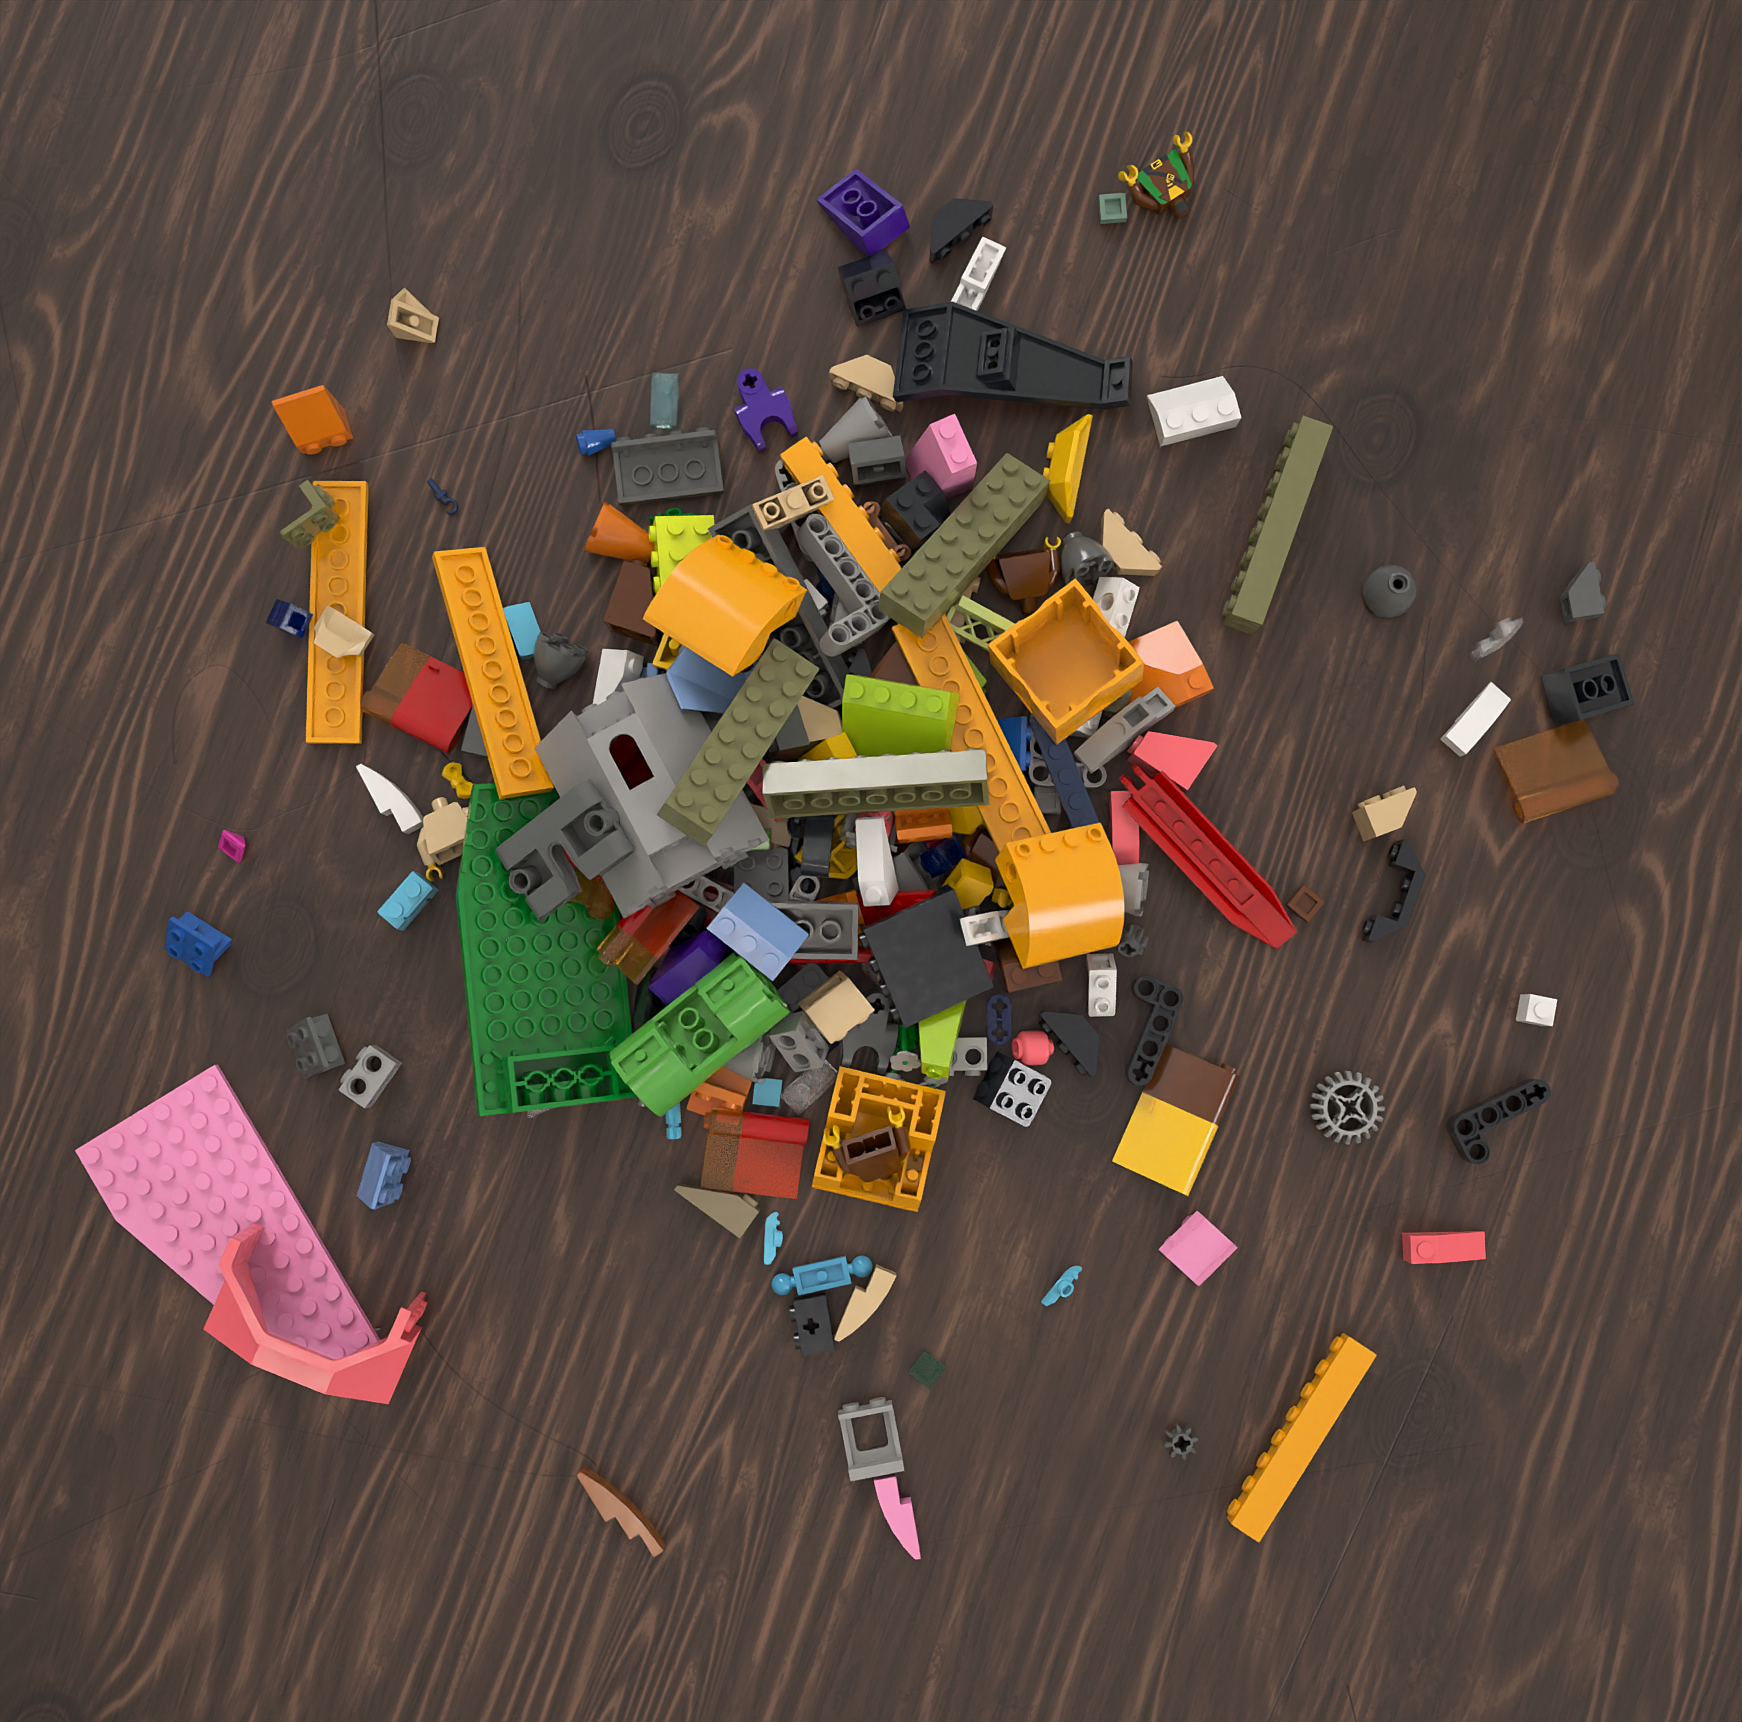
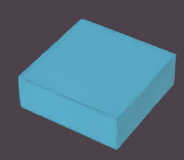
M767 1078L762 1084L755 1083L752 1104L780 1107L783 1080Z

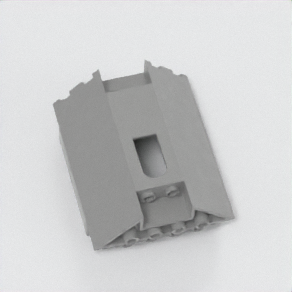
M667 673L622 683L623 692L615 691L606 697V701L599 705L591 704L582 710V714L578 716L571 710L535 747L560 798L578 784L590 779L607 807H611L618 812L620 817L619 826L632 844L635 852L604 874L602 878L623 918L646 906H650L652 909L677 896L674 891L720 866L724 870L747 858L746 852L769 840L743 789L705 846L657 816L659 810L712 732L701 711L680 708L668 681ZM620 735H629L634 738L654 775L652 779L631 790L628 788L610 753L612 740Z

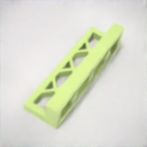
M963 595L946 612L948 621L955 634L988 652V643L986 642H992L1014 625L1013 622ZM955 610L964 615L967 625L958 628L950 623ZM978 624L986 626L989 637L982 640L977 638L973 626Z

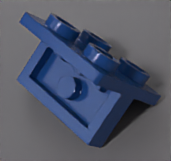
M187 911L179 920L173 916L168 920L164 949L173 958L180 959L188 964L195 972L209 977L213 972L214 962L231 946L232 939Z

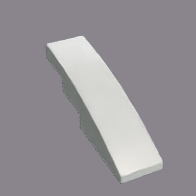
M982 237L951 301L978 311L1006 247Z
M1010 910L994 911L961 918L960 922L966 946L1010 938L1003 919Z

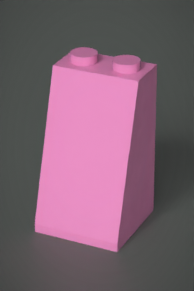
M955 414L930 424L905 458V465L911 480L926 470L943 490L945 499L948 500L973 489L977 461Z

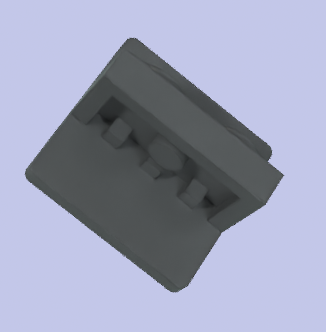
M786 848L750 850L746 852L747 858L734 864V894L745 882L766 900H789V887H792V877L789 872L788 850Z
M328 1014L314 1018H304L287 1029L288 1045L294 1050L297 1058L296 1067L304 1079L345 1064Z

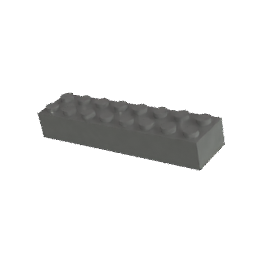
M752 504L708 528L712 538L718 534L729 537L733 544L741 549L753 552L757 559L774 565L778 572L786 577L795 578L802 587L807 589L796 617L772 631L766 645L768 647L775 638L820 668L803 696L827 707L834 708L842 704L846 675L851 674L841 654L832 657L821 651L819 642L828 628L778 528L763 531L751 507Z

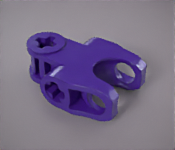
M748 368L740 372L737 378V385L744 404L733 410L744 434L751 440L758 452L766 451L761 431L770 422L782 424L791 438L797 436L798 430L793 418L791 404L783 388L780 386L769 391L762 375L756 369ZM751 381L752 384H755V387L751 389L746 383Z

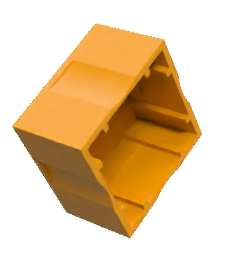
M1076 578L1047 599L1035 613L1018 621L988 644L990 662L1056 745L1143 680V659L1123 635L1108 623L1100 607Z

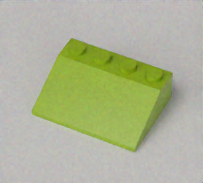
M847 674L842 700V733H846L857 756L879 757L884 754L909 755L912 752L926 754L937 753L941 750L950 751L960 693Z

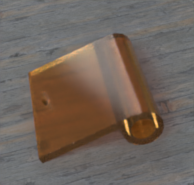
M1585 719L1493 749L1515 795L1513 808L1521 823L1613 795L1619 785L1616 775L1610 772Z

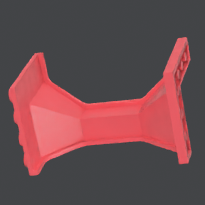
M253 1223L232 1236L218 1264L225 1277V1281L204 1330L251 1365L326 1395L389 1404L422 1327L415 1324L422 1317L428 1302L423 1301L426 1293L421 1291L407 1309L401 1307L388 1337L348 1356L335 1360L268 1332L248 1267L265 1227Z

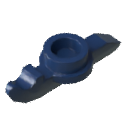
M817 567V575L820 581L817 583L816 589L824 598L827 597L828 605L832 608L835 591Z

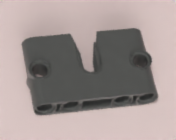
M589 779L572 788L499 845L494 851L506 870L511 873L509 876L511 889L518 894L524 893L529 907L536 918L541 920L582 892L578 877L563 848L571 861L589 880H592L598 874L600 876L606 874L634 853L635 849L619 826L620 817L618 812L611 807H607Z

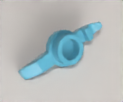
M778 1212L770 1214L765 1222V1265L771 1264L776 1256V1247H781L782 1231L776 1229V1226L780 1225V1221L777 1220Z
M1076 1265L1066 1270L1041 1303L1048 1306L1055 1303L1060 1296H1069L1074 1289L1072 1281L1074 1278L1078 1279V1273L1082 1271V1267Z

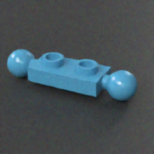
M863 1255L854 1258L850 1264H847L846 1256L793 1267L794 1276L790 1277L785 1273L777 1274L773 1278L771 1285L773 1291L778 1295L788 1294L793 1287H797L798 1295L851 1284V1274L861 1278L866 1277L871 1273L873 1265L871 1260Z

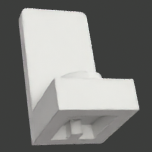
M1113 953L1086 954V966L1089 976L1088 1015L1090 1017L1114 1016L1117 969Z

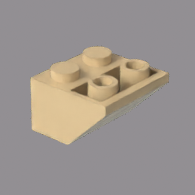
M1404 785L1382 794L1383 800L1378 795L1358 804L1359 809L1353 811L1352 814L1363 841L1370 840L1403 826L1417 793L1415 787L1406 790Z
M840 970L797 1003L814 1027L830 1044L843 1039L851 1028L865 1022L869 1014L875 1011L852 981Z

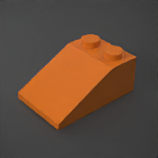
M324 385L272 401L274 409L295 446L303 454H316L322 450L321 448L330 445L333 447L341 446L347 443V440L353 439L345 409Z

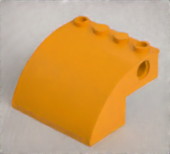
M718 534L696 547L677 565L651 601L643 620L733 677L761 658L772 631L796 617L807 589L802 587L795 578L786 577L778 572L774 565L757 559L753 552L736 546L729 537Z
M1101 823L1005 844V847L996 857L995 861L1014 907L1005 916L1003 922L1023 969L1114 947L1119 944L1124 923L1123 886L1114 852Z
M840 1066L825 1128L830 1136H835L833 1125H837L840 1128L839 1142L842 1144L843 1141L890 1125L893 1128L895 1125L889 1120L887 1108L888 1106L890 1107L892 1115H897L900 1113L899 1104H901L905 1113V1119L902 1123L907 1128L910 1150L905 1160L900 1162L902 1170L893 1174L890 1179L864 1182L859 1176L843 1172L832 1152L833 1146L826 1145L824 1140H822L812 1188L918 1212L946 1091Z

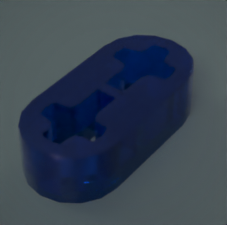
M996 994L990 997L987 1002V1037L993 1044L1003 1045L1011 1038L1012 1006L1008 997ZM997 998H1000L1002 1003L1007 1005L1006 1009L1001 1011V1018H997L996 1009L991 1007L992 1003H996ZM997 1021H1001L1002 1030L1007 1032L1006 1036H1002L1001 1041H997L996 1036L991 1034L992 1030L997 1028Z

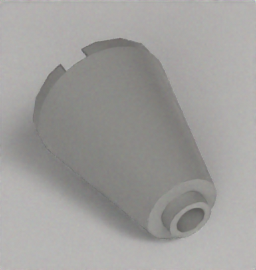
M866 395L860 397L819 441L821 444L820 449L823 452L822 457L826 462L831 460L833 463H837L849 458L848 443L893 437L884 420L874 409L875 406Z
M1149 864L1118 865L1123 886L1124 912L1140 917L1143 914L1144 907H1140L1141 901L1146 900L1149 879L1147 868Z
M770 1030L749 1047L744 1048L722 1067L754 1083H764L767 1078H762L765 1071L770 1072L776 1049L775 1044L769 1037Z

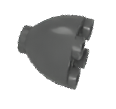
M1079 531L1072 532L1063 539L1064 548L1061 555V573L1066 585L1075 578L1082 587L1090 584L1097 585L1099 577H1108L1107 573L1113 566V558L1102 544L1094 539L1084 537Z
M1381 566L1371 572L1363 582L1364 601L1377 617L1392 618L1400 616L1408 611L1415 601L1417 593L1416 581L1412 574L1402 566ZM1393 584H1398V589L1394 588Z
M540 632L534 646V664L538 674L536 681L542 686L556 689L557 684L571 678L580 670L589 650L581 645L568 643V638L563 634L553 632L551 636L545 632Z

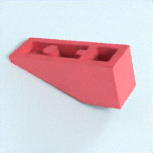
M1484 1231L1402 1233L1403 1260L1411 1264L1486 1259Z

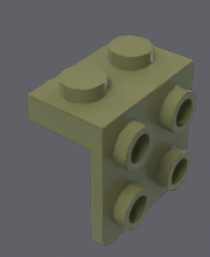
M309 480L303 482L299 487L314 508L280 531V535L296 548L308 546L314 541L316 535L331 530L336 525V521L341 519L332 507L336 503L330 494L324 491L319 484L314 486Z

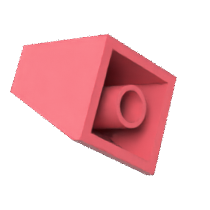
M1148 731L1144 737L1139 734L1127 750L1131 754L1127 761L1133 765L1137 763L1151 777L1163 770L1184 793L1189 789L1218 745L1213 742Z

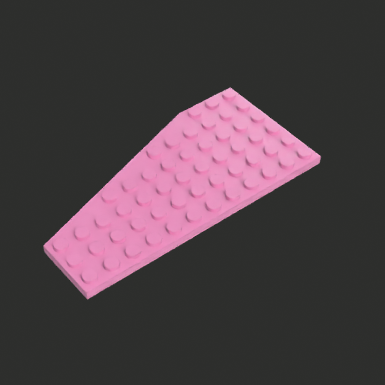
M219 1065L210 1067L75 1150L115 1220L213 1305L225 1281V1277L218 1264L229 1239L253 1223H257L265 1228L248 1267L269 1333L335 1360L380 1341V1338Z

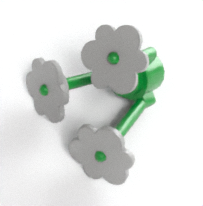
M913 1024L906 1028L903 1025L898 1026L895 1051L893 1056L890 1057L891 1072L885 1073L884 1077L905 1081L901 1079V1075L896 1074L897 1070L903 1069V1071L908 1072L912 1068L921 1066L918 1055L908 1052L914 1050L916 1045H918L920 1050L918 1027ZM926 1076L924 1082L919 1085L935 1088L948 1082V1078L933 1079Z

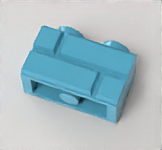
M412 871L377 912L396 929L404 931L427 905L428 899H432L439 890L420 873Z

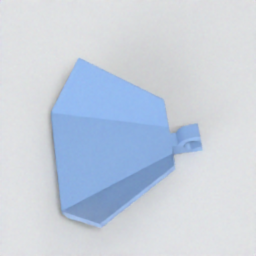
M682 645L678 651L679 655L667 670V678L681 709L724 714L758 661L753 663V668L745 673L739 672L732 677Z

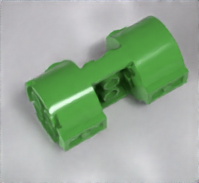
M734 951L719 963L716 968L703 976L656 1016L609 1053L612 1060L611 1064L624 1083L631 1088L637 1097L652 1112L662 1117L702 1085L707 1078L744 1048L749 1047L791 1013V1011L767 976Z

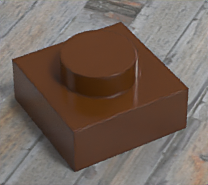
M1302 885L1286 904V907L1307 923L1325 901L1306 885Z

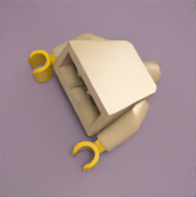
M444 797L437 798L432 802L434 812L424 816V827L420 830L417 842L423 863L429 868L426 871V878L431 882L434 881L432 876L433 870L438 871L441 879L444 878L445 871L439 865L462 855L469 807L461 808L458 802L448 804L447 799Z

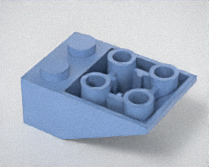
M382 1142L372 1143L357 1193V1197L369 1208L375 1210L394 1203L395 1199L398 1200L403 1189V1184L400 1183L402 1174L408 1171L411 1158L408 1157L409 1150Z

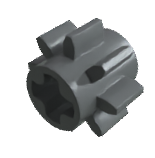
M1128 924L1123 927L1118 944V952L1127 957H1133L1137 953L1142 955L1149 937L1143 936L1144 929L1136 924Z
M1175 1423L1174 1430L1171 1432L1165 1430L1168 1440L1164 1441L1163 1445L1167 1448L1172 1447L1169 1453L1172 1458L1178 1453L1183 1460H1186L1187 1453H1196L1193 1443L1197 1442L1198 1438L1196 1436H1189L1191 1433L1190 1426H1186L1183 1430ZM1182 1436L1185 1440L1182 1441V1446L1178 1447L1176 1444L1179 1440L1178 1437Z

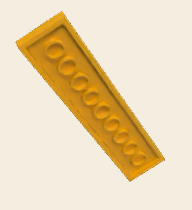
M313 481L314 486L319 484L333 498L336 504L332 507L341 519L336 521V525L331 530L316 535L311 543L306 743L362 744L364 652L361 657L350 654L336 658L313 642L316 633L314 626L327 605L365 628L368 483L366 481Z
M486 548L436 551L433 553L432 559L499 799L551 792L554 785L535 750V747L541 740Z
M946 614L939 619L923 639L901 624L893 626L891 630L918 686L960 693L950 751H965L969 748L986 750L989 805H979L976 807L998 852L1002 851L1006 843L1050 834L1051 831Z

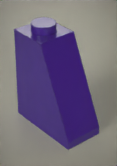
M708 929L669 949L648 988L666 1005L670 1004L703 976L716 968L728 946Z

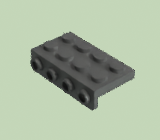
M698 428L695 432L691 433L672 431L666 436L646 434L641 439L633 440L631 437H621L616 442L611 443L620 506L724 493L718 437L716 431L711 430V428Z

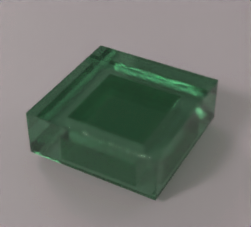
M924 1349L908 1373L931 1389L945 1370L946 1365Z

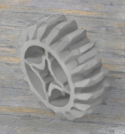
M1345 1071L1343 1077L1340 1072H1335V1082L1332 1078L1326 1076L1324 1080L1327 1087L1318 1084L1317 1088L1322 1093L1312 1094L1314 1099H1318V1104H1310L1311 1109H1318V1113L1311 1116L1312 1119H1321L1316 1128L1321 1130L1327 1127L1323 1135L1330 1137L1333 1134V1141L1339 1143L1342 1137L1344 1144H1350L1351 1138H1353L1355 1143H1361V1135L1369 1139L1371 1135L1368 1129L1372 1131L1378 1130L1374 1121H1383L1381 1116H1377V1111H1385L1384 1106H1377V1102L1384 1099L1383 1096H1374L1379 1087L1374 1085L1368 1088L1371 1084V1079L1365 1078L1361 1082V1073H1356L1352 1078L1351 1071ZM1344 1085L1356 1087V1090L1350 1092L1346 1097L1337 1095L1334 1092ZM1362 1095H1364L1367 1102L1366 1114L1360 1109V1102L1363 1099ZM1328 1101H1331L1335 1106L1332 1121L1328 1115ZM1341 1102L1350 1103L1349 1107L1355 1114L1350 1112L1344 1113L1346 1108ZM1349 1118L1360 1122L1353 1129L1342 1130L1338 1128L1341 1123H1345Z

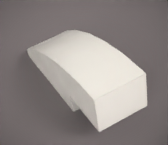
M1490 682L1455 720V723L1442 736L1441 740L1458 756L1461 757L1467 754L1498 718L1511 699Z
M362 764L356 766L381 814L388 816L393 813L402 832L407 834L424 826L423 816L418 808L394 783Z

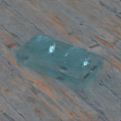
M652 373L651 428H677L678 374Z

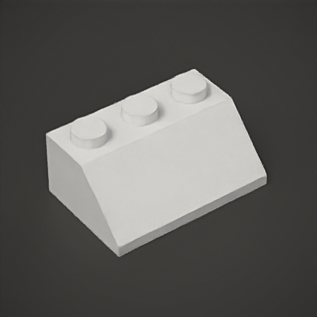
M1223 376L1147 395L1160 446L1234 428L1241 419L1235 393Z

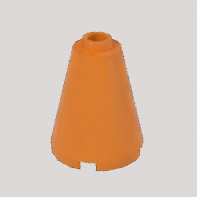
M604 502L584 548L588 553L627 561L635 559L647 565L651 560V551L655 549L654 542H649L648 532L606 502Z

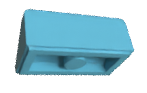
M530 602L503 608L520 658L526 660L534 657L535 642L541 631Z

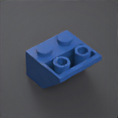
M1024 716L996 719L1024 774L1031 763V751H1026V744H1029V740H1031L1032 724H1027V717Z

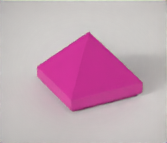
M223 830L218 848L236 862H241L246 846L244 836Z

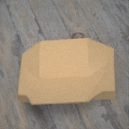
M327 605L314 626L316 633L313 643L336 658L350 654L361 657L374 634Z

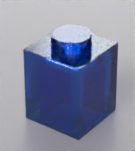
M276 599L266 623L287 634L303 638L313 614L291 603Z
M954 834L950 838H944L934 843L919 855L932 878L953 869L962 858L965 859L967 857Z

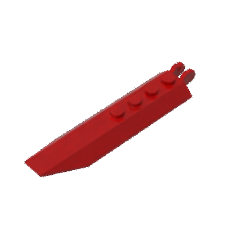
M1135 763L1132 766L1134 773L1145 782L1139 789L1128 776L1123 774L1119 778L1122 784L1132 793L1122 806L1124 810L1232 924L1276 949L1297 933L1296 928L1270 884L1163 770L1150 778L1145 770Z

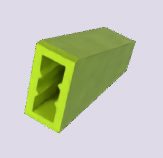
M966 1000L918 1022L921 1072L930 1078H949Z

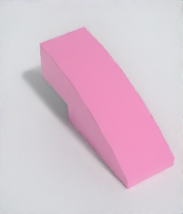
M896 1473L874 1477L879 1503L893 1533L915 1560L921 1559L911 1497L900 1499Z

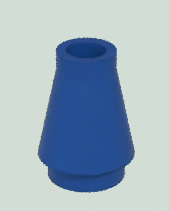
M612 428L607 430H581V433L576 434V441L581 455L587 454L590 456L610 446L612 442H616Z

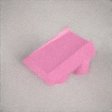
M1196 1211L1193 1215L1187 1216L1183 1220L1182 1226L1172 1236H1169L1158 1250L1196 1285L1200 1286L1237 1247L1202 1214Z

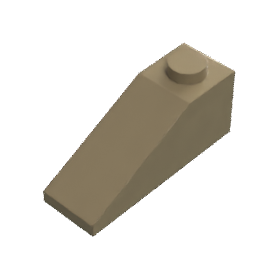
M679 1184L674 1189V1191L738 1238H741L761 1210L757 1207L759 1202L747 1193L742 1196L739 1193Z

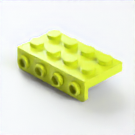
M714 515L655 516L653 526H649V542H654L655 548L654 551H651V567H656L657 577H653L654 593L658 592L672 571L691 551L712 538L708 528L714 525Z

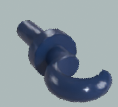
M430 478L427 483L435 492V499L437 501L441 500L443 504L452 502L455 505L454 510L446 511V513L454 514L458 509L457 502L452 498H447L446 490L441 491L435 481Z

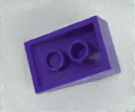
M857 168L816 199L822 209L854 246L866 256L877 254L910 228L903 205Z

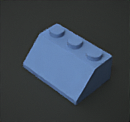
M745 882L707 927L710 932L772 981L809 935Z

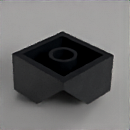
M926 470L886 498L879 511L880 515L913 553L922 547L951 515L943 490Z

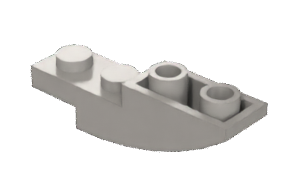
M1157 687L1143 698L1139 696L1119 711L1074 752V755L1092 774L1132 745L1133 740L1139 734L1141 735L1174 711L1175 705Z

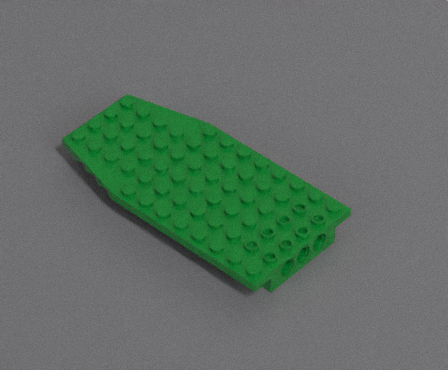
M495 783L474 784L471 789L456 890V906L477 1116L515 1113L637 1097L631 1088L624 1083L611 1064L612 1060L609 1054L632 1035L622 931L617 925L620 921V912L607 885L597 880L596 877L589 880L577 867L573 866L582 892L549 916L538 920L526 902L524 893L518 894L511 889L509 885L511 873L506 870L494 851L499 845L560 799L555 786L551 792L499 799Z

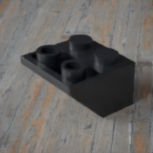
M887 250L837 267L842 287L857 327L906 309L896 267Z

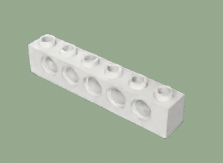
M1099 577L1093 600L1100 607L1108 623L1125 638L1140 587L1125 578ZM1102 711L1074 731L1071 736L1091 737L1097 731Z

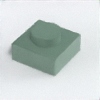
M1125 193L1099 195L1100 224L1127 221Z

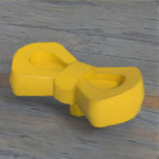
M452 762L447 764L443 769L442 776L451 782L452 788L456 789L458 798L469 799L472 785L474 784L464 779L460 763Z

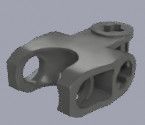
M868 990L862 995L869 1003L878 1001L880 1005L879 1007H874L875 1011L869 1014L865 1022L855 1025L843 1039L839 1040V1066L849 1068L855 1051L860 1047L870 1046L874 1050V1071L877 1074L884 1075L890 1057L895 1051L898 1024L887 1022L890 1007L889 999L884 998L883 994L879 991Z

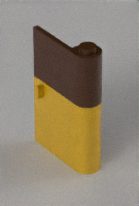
M1166 1044L1152 1079L1144 1087L1112 1162L1188 1196L1239 1081L1240 1076L1236 1075L1237 1069L1222 1063L1221 1067H1218Z

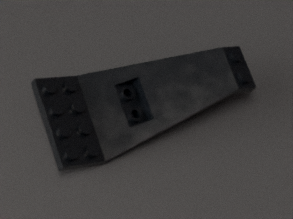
M951 301L904 310L893 398L896 403L947 395L1102 410L1130 406L1133 361L1130 356L1104 360Z

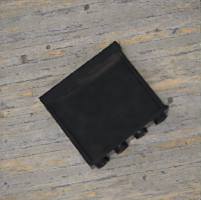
M948 884L938 888V894L866 927L862 923L859 924L862 933L858 934V938L864 950L868 948L872 957L868 961L874 974L879 972L882 982L878 984L884 998L889 997L893 1005L889 1007L892 1018L895 1022L899 1021L905 1028L994 987L977 944L966 946L960 919L965 918L955 890Z

